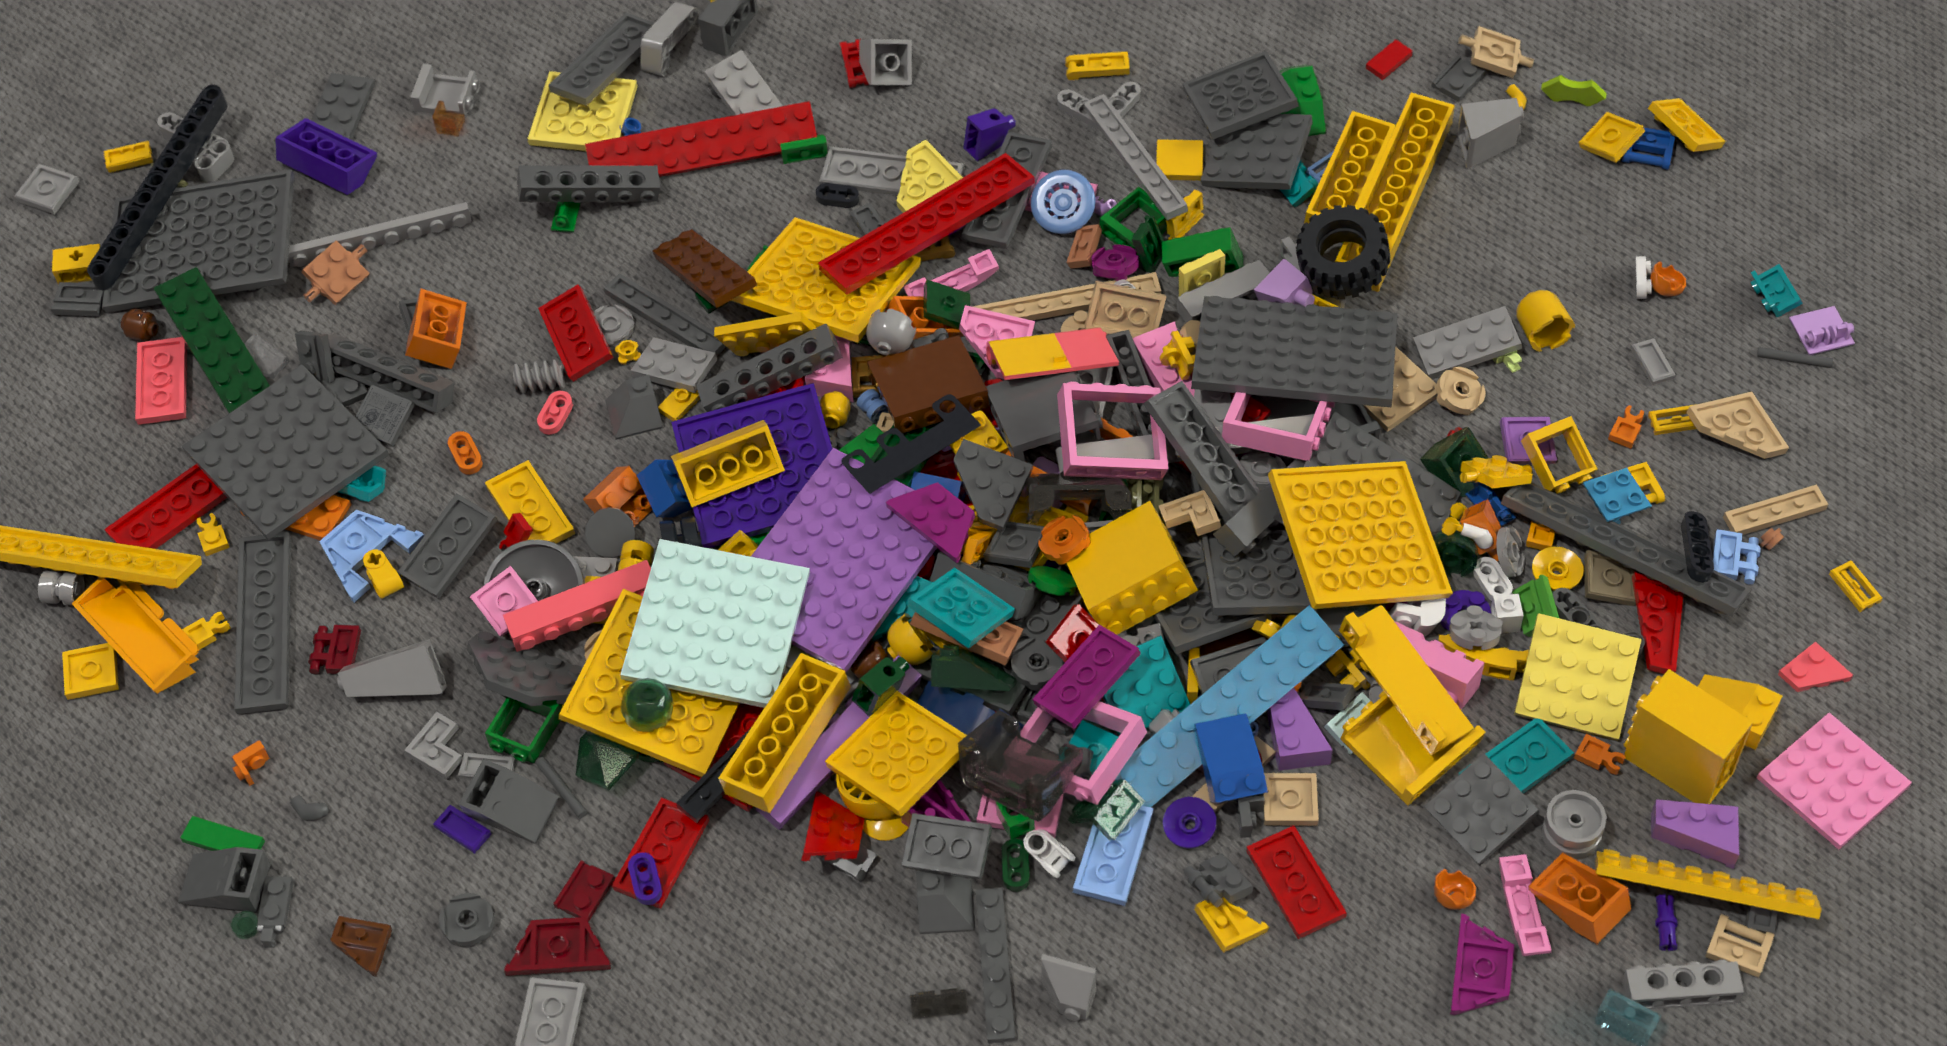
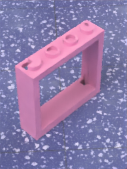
M1063 383L1057 394L1064 476L1162 480L1168 471L1165 434L1151 415L1154 459L1077 456L1072 400L1145 403L1148 399L1161 393L1160 388H1152L1149 385L1132 387L1125 384L1112 386L1103 385L1102 383Z
M1235 393L1223 422L1222 438L1226 443L1310 461L1313 450L1318 451L1320 445L1319 437L1323 438L1326 423L1324 422H1329L1335 402L1315 401L1319 402L1308 433L1307 435H1301L1242 422L1241 419L1251 394Z
M1098 701L1084 717L1086 720L1121 733L1088 781L1026 756L1053 719L1052 715L1038 707L1004 754L1008 768L1015 772L1017 776H1026L1037 784H1046L1053 787L1059 793L1066 792L1075 796L1080 801L1086 800L1097 805L1146 735L1147 731L1142 717Z

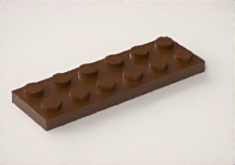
M692 229L680 233L678 237L671 241L663 242L658 248L652 250L654 257L716 308L757 286L756 280L751 274Z

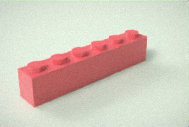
M642 561L503 614L516 651L530 649L544 641L554 640L558 636L570 631H577L583 626L605 620L612 612L623 589L643 596L651 571L648 561Z

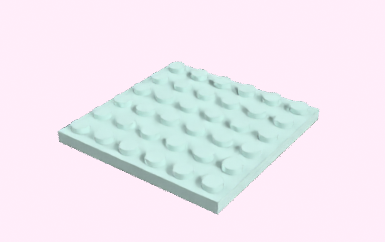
M660 539L620 674L621 679L765 708L782 682L810 568Z

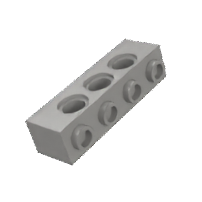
M1716 960L1707 964L1689 962L1679 966L1661 964L1651 968L1633 966L1626 969L1622 979L1628 1011L1739 1003L1744 993L1737 961ZM1704 979H1710L1716 985L1707 984ZM1676 981L1685 982L1688 987H1682ZM1648 983H1655L1660 989H1654Z

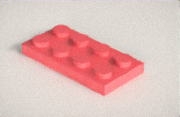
M177 337L137 343L135 412L137 424L186 419L187 344L184 339Z

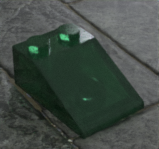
M946 644L932 655V687L1010 691L1017 683L1014 676L968 650L959 649V645Z

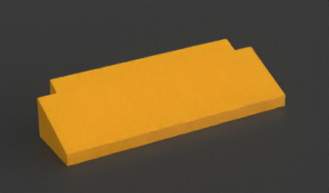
M98 578L72 603L155 693L158 694L196 673L190 664L199 660L196 657L199 652L198 645L171 618H167L163 622L160 620L164 615V610L136 582L130 583L128 586L123 583L116 589L105 578Z

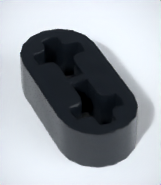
M823 183L816 188V200L825 206L853 208L859 203V192L853 186Z

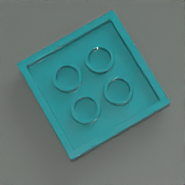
M955 567L911 597L908 602L909 608L967 648L972 647L1010 619L1015 611L1014 607Z
M1157 636L1136 646L1141 654L1103 696L1106 704L1142 717L1145 728L1149 727V724L1161 710L1167 709L1173 712L1176 709L1182 712L1190 705L1162 636Z

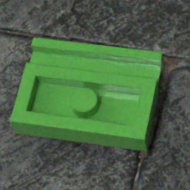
M1541 574L1539 579L1531 580L1512 591L1513 594H1519L1523 611L1521 626L1524 635L1532 637L1538 613L1559 618L1548 577Z

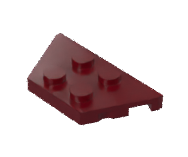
M586 917L531 920L525 930L524 938L519 941L515 948L516 953L510 964H506L504 968L506 976L611 970V964Z

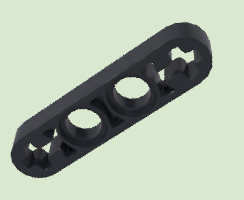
M1689 511L1685 513L1681 523L1687 573L1695 581L1708 582L1714 571V563L1707 520L1702 514Z

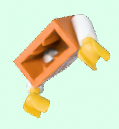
M1484 500L1469 508L1460 502L1453 504L1450 508V515L1452 517L1445 520L1441 531L1448 536H1452L1456 530L1461 532L1460 535L1470 539L1479 555L1487 552L1489 557L1499 561L1496 541L1501 526L1489 500Z

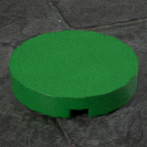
M1034 566L1030 568L1027 576L1030 584L1034 581L1036 583L1035 587L1039 590L1057 596H1065L1066 592H1069V595L1072 596L1078 588L1072 575L1056 568Z

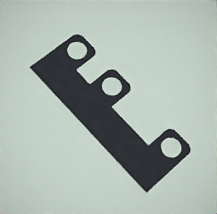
M948 394L932 404V408L944 420L940 424L910 442L897 428H891L877 437V443L888 454L886 457L874 463L863 450L857 449L843 457L841 462L870 494L980 427L981 424L955 396ZM945 400L953 401L955 409L950 413L942 412L939 408L941 402ZM889 434H896L899 436L900 442L894 447H889L884 443V438ZM852 456H862L865 459V464L860 468L851 467L849 459Z

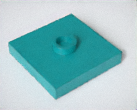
M1082 720L1058 762L1070 764L1071 771L1075 766L1077 749L1080 747L1089 748V751L1092 750L1094 752L1090 771L1093 775L1119 736Z

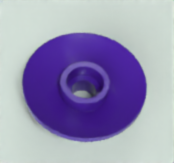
M1180 798L1170 804L1164 813V832L1167 838L1179 847L1187 849L1200 847L1207 843L1215 832L1216 816L1214 810L1206 801L1200 798ZM1188 822L1195 823L1193 829H1187L1185 826Z

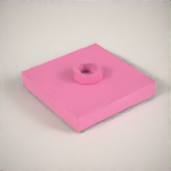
M511 566L470 596L500 637L508 633L503 614L538 601Z

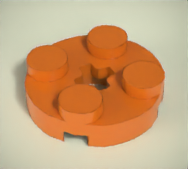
M1072 515L1073 518L1067 519L1065 516L1057 517L1043 528L1041 532L1043 537L1041 542L1040 540L1038 541V545L1047 559L1062 565L1090 545L1089 530L1078 516Z

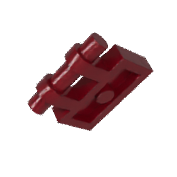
M334 625L332 633H328V627L319 626L317 633L313 637L314 649L308 660L310 664L309 672L311 674H319L320 666L325 665L327 674H338L343 667L354 664L361 634L359 625ZM330 645L328 653H323L324 647Z

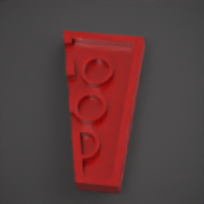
M1634 572L1632 583L1641 635L1645 642L1644 653L1647 670L1665 674L1670 669L1675 673L1684 593L1674 591L1668 585L1658 580H1651L1645 574Z

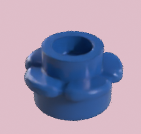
M626 118L621 130L623 136L641 133V124L634 118Z

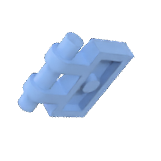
M1717 529L1712 556L1714 570L1735 581L1738 573H1743L1745 576L1744 582L1749 585L1754 584L1759 570L1757 565V558L1760 556L1761 551L1760 546H1758L1759 539L1750 537L1748 543L1742 542V533ZM1740 554H1744L1747 557L1746 562L1739 561Z

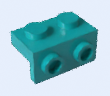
M1301 161L1299 162L1291 189H1280L1294 207L1299 206L1310 195L1315 193L1319 184L1312 175L1307 176L1305 173L1307 168Z
M1780 264L1760 275H1757L1755 270L1750 272L1754 278L1750 283L1757 294L1762 292L1765 297L1761 302L1767 312L1773 311L1776 317H1780L1803 304Z
M373 466L339 490L338 493L348 494L360 501L369 502L384 491L386 470Z

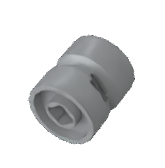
M43 571L38 583V596L42 603L58 604L62 600L64 605H72L85 591L83 575L72 572H65L62 575L59 571Z

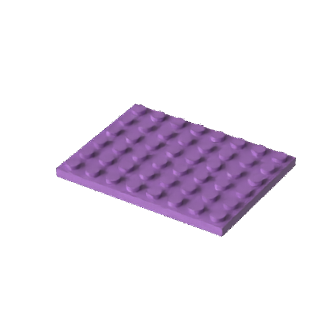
M833 448L751 557L810 568L791 644L818 659L820 658L825 663L847 672L937 547L886 506V501L915 491L914 489L893 479L869 494L842 464V458L847 454ZM852 457L849 459V465L853 468H860L864 465V463Z

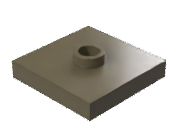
M1587 550L1584 554L1585 598L1635 606L1632 575L1637 570L1626 568L1621 562L1604 557L1597 551Z

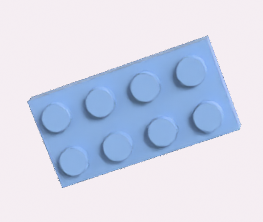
M1106 796L1102 797L1073 886V893L1123 906L1126 905L1152 819L1153 808Z

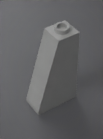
M430 639L345 666L338 672L337 676L339 688L345 691L346 697L433 695L443 693L447 688Z

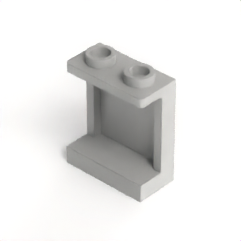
M423 64L410 96L413 109L417 112L466 117L468 110L473 108V97L475 93L479 92L480 81L477 80L475 71L470 70L467 78L434 74L432 65Z

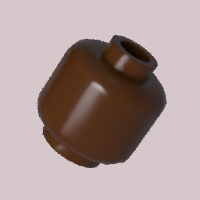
M134 308L125 313L121 319V329L128 338L147 342L158 333L159 325L153 313Z

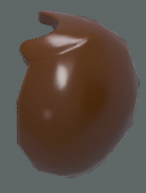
M874 642L852 664L851 671L860 679L885 657H888V655L878 642Z

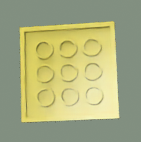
M549 71L528 136L529 145L586 151V143L623 136L621 132L622 125L625 119L629 117L638 87L636 80L615 78L585 106L549 92V84L561 73Z
M1538 613L1514 715L1529 719L1537 718L1545 723L1618 741L1642 639Z

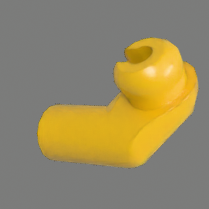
M1515 84L1510 85L1506 93L1511 98H1517L1519 107H1522L1524 110L1527 103L1526 96Z

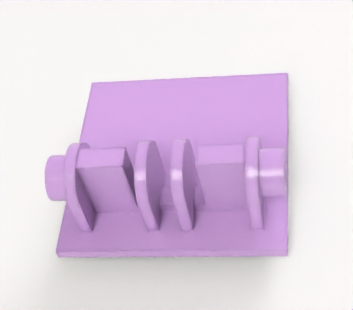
M1835 306L1789 317L1809 355L1855 344L1850 335L1854 332L1853 324L1843 322Z

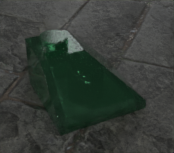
M1465 427L1435 443L1420 460L1428 472L1461 492L1460 496L1465 497V493L1474 487V482H1461L1460 474L1462 472L1460 470L1462 462L1471 461L1476 457L1484 459L1489 457L1470 428Z
M586 731L579 740L575 775L581 780L610 790L643 753Z

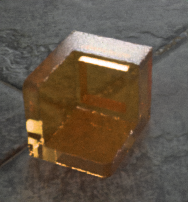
M438 101L432 116L437 133L459 136L465 121L464 114L449 113L446 111L444 101Z

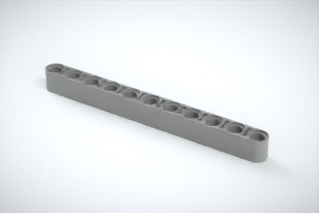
M1315 414L1247 423L1307 435ZM1215 426L1222 436L1223 426ZM1152 434L1076 444L1077 456L1154 459ZM1165 436L1168 463L1183 461ZM1227 443L1234 454L1260 451ZM1062 447L1056 449L1060 475L1064 476Z

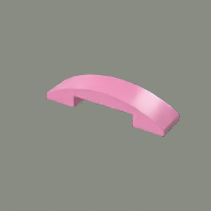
M990 249L969 257V264L931 281L966 292L989 278L999 269V266ZM923 277L903 286L907 296H924L926 279Z
M1526 854L1500 857L1499 865L1503 890L1513 931L1522 955L1530 956L1551 953L1546 928L1542 926L1535 896L1528 889L1532 882V875Z

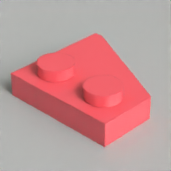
M1816 642L1779 670L1778 673L1797 692L1809 690L1812 687L1829 686L1832 682L1842 680L1848 682L1853 677L1850 671Z

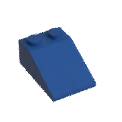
M1247 713L1194 724L1210 802L1218 803L1268 792L1263 765Z

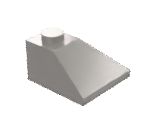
M1042 954V983L1058 1011L1069 1020L1079 1021L1082 1019L1087 1021L1096 993V969Z

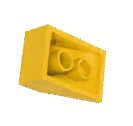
M1704 674L1698 685L1700 689L1753 721L1745 745L1756 750L1777 712L1783 696L1759 684Z

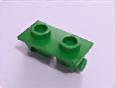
M557 202L551 231L574 232L581 203Z

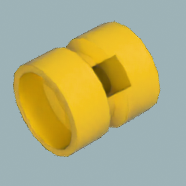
M640 540L625 542L621 550V561L618 571L645 560L648 561L651 567L655 552L654 548Z

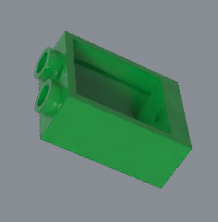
M1137 187L1100 217V227L1105 237L1116 245H1126L1134 249L1135 247L1132 243L1134 233L1120 223L1139 207L1148 215L1154 216L1161 235L1167 231V222L1146 191L1140 187Z
M507 697L485 732L489 747L498 753L503 751L509 753L520 762L528 761L535 764L561 721L559 713L563 708L562 704H557L556 700L543 701L542 705L530 706ZM520 707L547 717L529 747L502 737Z

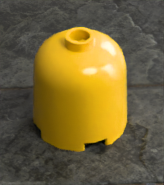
M1547 290L1531 292L1517 306V319L1534 350L1541 352V349L1547 346L1555 349L1571 338L1570 331L1572 328H1575V324L1554 293Z

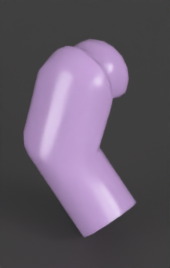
M1095 196L1094 213L1102 217L1117 203L1113 199H1109L1104 203L1103 199L1099 201V196Z

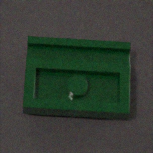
M1145 215V223H1141L1133 234L1132 243L1145 272L1154 273L1162 260V241L1164 240L1154 216Z

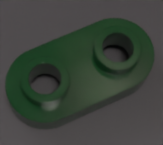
M1016 838L1009 839L1003 844L1001 849L1003 884L1008 890L1018 892L1024 890L1030 881L1029 855L1024 847V841ZM1013 852L1020 854L1016 858L1010 856ZM1015 876L1021 878L1018 882H1014L1011 879Z

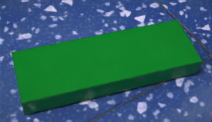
M195 816L191 817L180 837L184 843L210 851L234 847L261 849L265 842L261 836Z

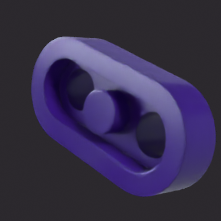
M637 853L631 857L628 863L636 899L641 904L652 905L659 901L662 896V887L655 860L648 853ZM642 867L647 868V870L644 872L639 871V869ZM646 891H653L651 895H645Z

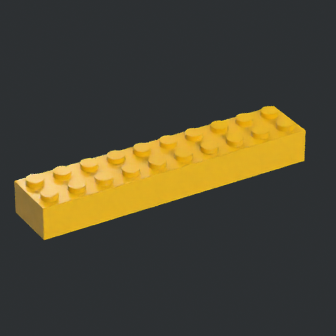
M1412 92L1360 205L1361 208L1368 210L1369 215L1371 213L1376 215L1379 222L1383 223L1390 249L1388 269L1452 125L1455 108L1453 104ZM1343 242L1335 262H1346L1354 259L1363 251L1364 247L1354 242ZM1381 276L1382 281L1377 286H1371L1373 291L1379 292L1385 276Z

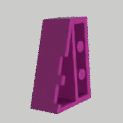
M940 779L901 817L902 823L907 827H910L912 813L971 822L963 809H960L953 799L950 790L946 789Z

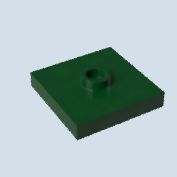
M927 279L924 284L923 318L959 329L965 305L970 306V293Z

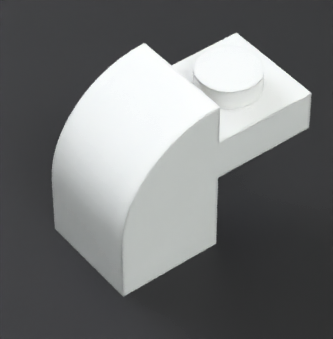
M1446 598L1413 601L1412 605L1396 602L1388 614L1394 621L1422 633L1425 637L1433 631L1444 617Z

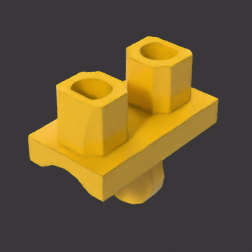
M1172 331L1170 334L1172 339L1162 348L1163 353H1161L1159 359L1162 365L1176 368L1182 380H1188L1191 372H1193L1195 355H1190L1194 349V341L1191 336L1181 337L1178 331Z
M1339 649L1325 663L1326 667L1335 677L1347 668L1350 674L1340 681L1341 684L1353 685L1355 691L1361 687L1364 690L1371 687V684L1358 669L1362 668L1365 672L1369 670L1354 650L1350 651V655L1353 657L1352 660Z

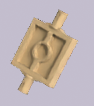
M1480 26L1475 31L1474 39L1463 34L1459 38V44L1471 47V64L1511 78L1516 74L1518 64L1531 68L1534 59L1521 54V40Z

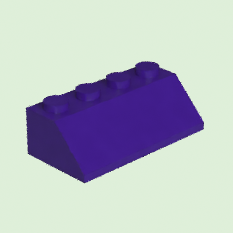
M307 118L275 137L277 161L347 195L363 185L377 158V152Z

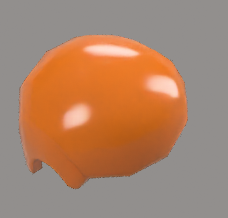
M1660 261L1653 266L1650 279L1651 286L1655 292L1663 296H1677L1686 288V278L1681 272L1675 270L1673 265L1663 268Z
M1443 869L1435 877L1434 894L1437 901L1445 908L1453 910L1464 909L1475 900L1476 886L1472 879L1462 874L1460 870L1455 873H1448L1446 869Z

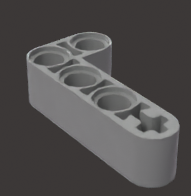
M678 2L673 3L644 34L641 42L642 71L664 77V71L669 69L670 51L693 27L697 20L698 9L696 7Z
M171 112L164 113L157 119L162 136L168 142L184 119ZM214 133L210 134L194 160V165L201 181L205 183L216 181L232 165L234 156L229 142Z

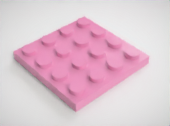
M1830 713L1824 716L1757 775V779L1838 850L1907 790L1912 783Z

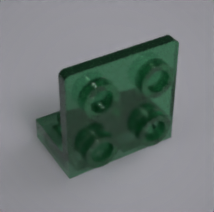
M1125 779L1114 780L1097 805L1086 800L1078 802L1073 807L1072 815L1068 818V821L1071 824L1092 822L1109 841L1115 840L1145 800Z

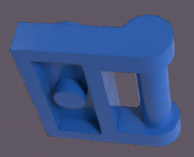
M1644 127L1645 132L1623 155L1622 162L1629 163V161L1661 166V169L1669 170L1675 136L1668 131ZM1632 149H1633V150L1645 151V152H1650V153L1662 154V155H1664V157H1658V156H1653V155L1641 154V153H1636V152H1631V151H1632Z

